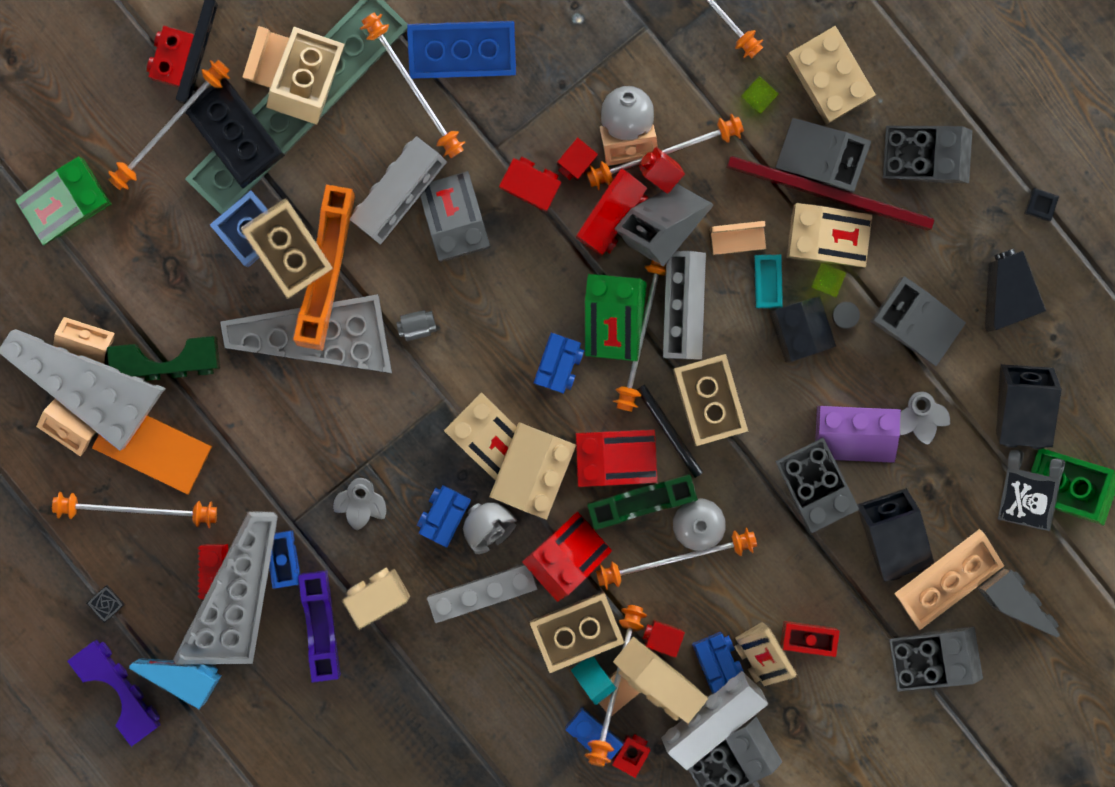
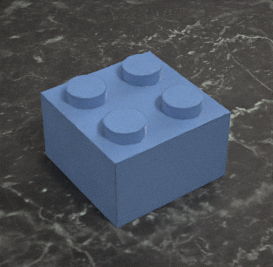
M251 190L210 224L247 268L260 257L242 232L241 227L268 210Z

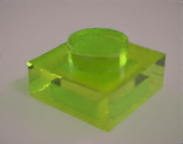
M759 76L741 97L761 114L779 93Z
M821 263L811 288L836 298L846 272Z

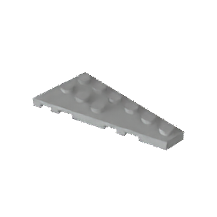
M378 294L333 302L323 351L300 347L293 341L301 308L220 322L224 347L228 349L392 373Z
M17 329L10 331L0 347V354L119 451L126 447L165 390L164 387L159 385L153 386L143 382L144 380L141 378L128 376L119 372L116 368L83 355L77 356L68 352L69 350L65 348H57L47 344L44 340Z
M248 512L173 659L176 665L253 664L277 523V515L274 512Z

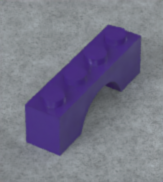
M328 570L302 573L298 575L301 602L307 625L311 681L319 682L339 679L341 674Z
M95 640L67 662L82 682L92 680L103 681L117 691L121 699L122 710L115 726L132 747L161 725L158 721L160 716L152 706L147 707L142 700L144 695L139 687L135 684L132 686L127 680L128 673L120 663L115 664L110 657L112 652L104 642L100 643L98 640Z

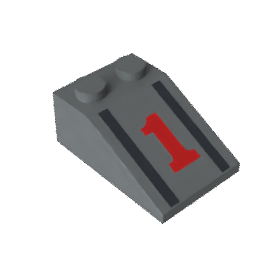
M466 171L432 181L420 197L438 261L443 262L491 248L469 172Z

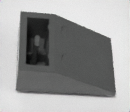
M792 118L775 168L853 193L871 141L847 132Z
M886 126L883 179L969 183L973 130L963 126Z
M676 184L668 194L662 191L631 208L615 227V230L629 247L664 266L714 205Z
M905 276L899 278L870 321L934 366H937L966 324L965 321Z
M824 438L775 461L796 509L809 533H813L859 510Z
M1002 568L977 587L993 609L1052 636H1060L1056 630L1059 625L1050 614L1041 611L1039 607L1042 606V603L1033 592L1030 593L1024 589L1023 586L1026 582L1017 571L1013 572L1012 570Z
M975 626L889 639L897 691L969 685L983 679Z
M755 716L688 770L698 787H745L772 774L782 764V760L758 718Z

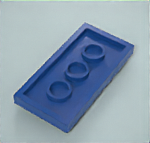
M514 21L407 24L409 76L411 79L516 75Z

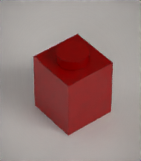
M577 137L557 161V165L560 166L558 171L569 181L572 178L578 181L598 157V154Z
M657 147L652 152L645 154L639 166L644 177L667 194L685 175L680 164Z
M653 620L652 625H646L642 639L646 640L645 646L647 648L676 658L685 632L684 630Z

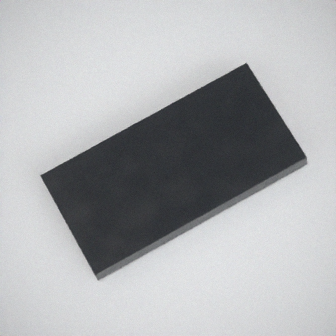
M223 78L220 81L222 88H216L212 85L208 87L185 113L238 184L244 189L283 158L285 154L229 80Z

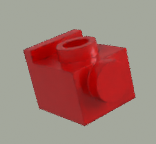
M635 733L633 737L626 735L623 746L611 761L612 765L636 778L651 751L650 747L647 746L648 740ZM635 748L637 750L636 756L629 757L627 755L628 749Z

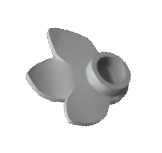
M926 392L914 393L908 401V407L902 410L900 415V435L913 431L915 436L927 445L935 437L937 426L950 425V416L947 409L940 404H936L933 397ZM919 400H923L926 404L923 410H919L916 406Z
M364 478L354 479L349 484L348 489L338 493L334 499V512H346L348 523L355 530L363 528L369 521L370 516L378 519H384L386 516L384 498L375 493L372 483ZM363 489L365 494L359 496L356 494V490Z

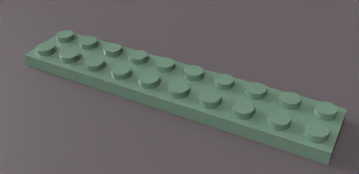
M359 0L324 36L345 45L320 119L387 51L379 38L375 40L366 39L369 32L367 29H359L363 26L361 21L374 12L377 16L382 14L380 19L382 25L389 24L388 30L383 36L390 47L407 31V23L384 0ZM268 93L252 112L281 151L286 154L315 124L266 108ZM213 150L185 180L222 215L246 195L277 162L243 189Z

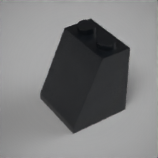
M1014 248L994 255L996 261L989 263L985 329L987 332L1001 329L1046 311L1024 251L1016 253Z
M820 296L769 312L785 363L836 347Z
M1001 364L996 426L999 444L1011 448L1018 447V445L1030 446L1034 449L1053 448L1062 391L1054 368Z
M907 488L857 504L877 569L884 582L898 580L902 576L913 572H922L934 564L921 511Z

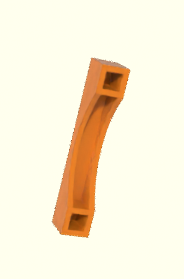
M326 184L316 244L333 269L307 285L293 338L297 346L321 351L324 349L350 224L349 219L351 218L355 201L352 189Z

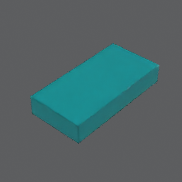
M781 254L754 255L755 308H782Z
M594 656L582 660L571 669V672L595 705L617 689Z

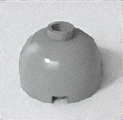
M622 86L614 89L606 96L601 108V123L603 127L605 126L608 129V133L612 137L620 140L638 139V135L644 132L647 134L653 125V103L649 96L641 89L634 86Z
M697 498V501L683 504L676 511L673 518V531L677 540L684 547L693 551H705L715 547L722 540L726 530V519L722 510L714 502L704 498Z
M495 502L483 505L478 503L468 511L469 516L466 518L463 526L464 536L468 545L476 554L486 553L490 551L488 548L490 544L495 542L498 546L513 532L516 527L514 522H517V519L503 505Z

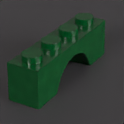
M216 336L187 339L183 351L175 359L164 363H157L147 358L136 344L107 347L109 366L131 377L144 376L145 381L161 380L160 374L170 373L171 378L187 377V372L198 371V376L214 374V369L220 368Z
M686 474L589 502L587 506L594 530L638 516L694 502L698 499L691 475Z

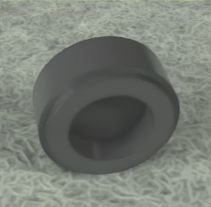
M842 302L834 308L832 318L838 327L847 329L857 324L860 312L855 304Z

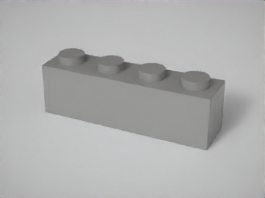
M416 136L405 145L403 153L396 162L388 166L383 178L372 186L369 195L363 203L355 207L349 220L381 245L447 161Z
M675 251L666 262L663 358L702 359L706 253Z
M523 564L429 595L427 600L434 621L438 623L537 590V585L533 574Z
M741 671L715 694L710 695L689 723L684 720L680 721L676 726L670 728L661 739L667 753L688 770L767 706L768 702L762 689Z

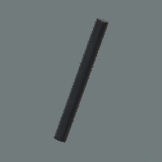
M645 384L636 389L693 477L696 478L703 473L702 469Z

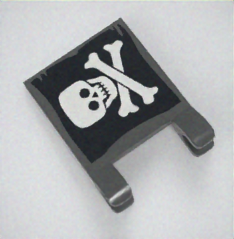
M1011 450L998 520L1050 531L1065 461L1062 459H1052L1049 476L1020 470L1024 453L1020 450Z

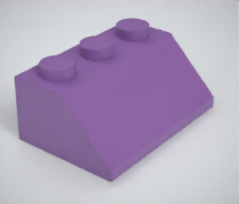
M817 406L816 441L824 438L834 460L895 462L900 437L901 409Z

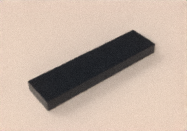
M204 0L176 96V100L179 103L185 104L192 97L218 8V3L215 0Z

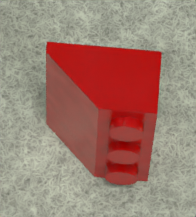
M621 168L576 235V239L601 256H603L605 251L610 254L618 243V240L615 239L617 235L615 227L631 208L646 201L648 196L644 193L647 187Z

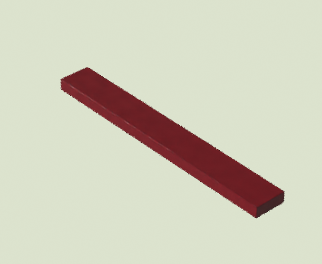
M730 157L726 168L927 231L932 229L935 221L933 220L934 218L738 157Z

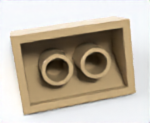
M519 422L489 497L547 520L576 445Z

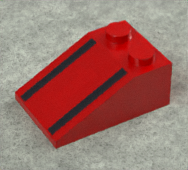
M655 430L575 433L578 487L657 483Z
M577 511L526 557L522 563L558 602L584 581L612 550Z

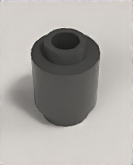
M425 310L401 315V321L396 322L400 338L405 337L406 342L431 336V333L437 332L432 311L425 312Z

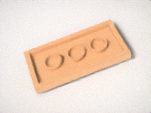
M979 529L894 594L913 623L921 630L1002 569L1004 564L986 535Z

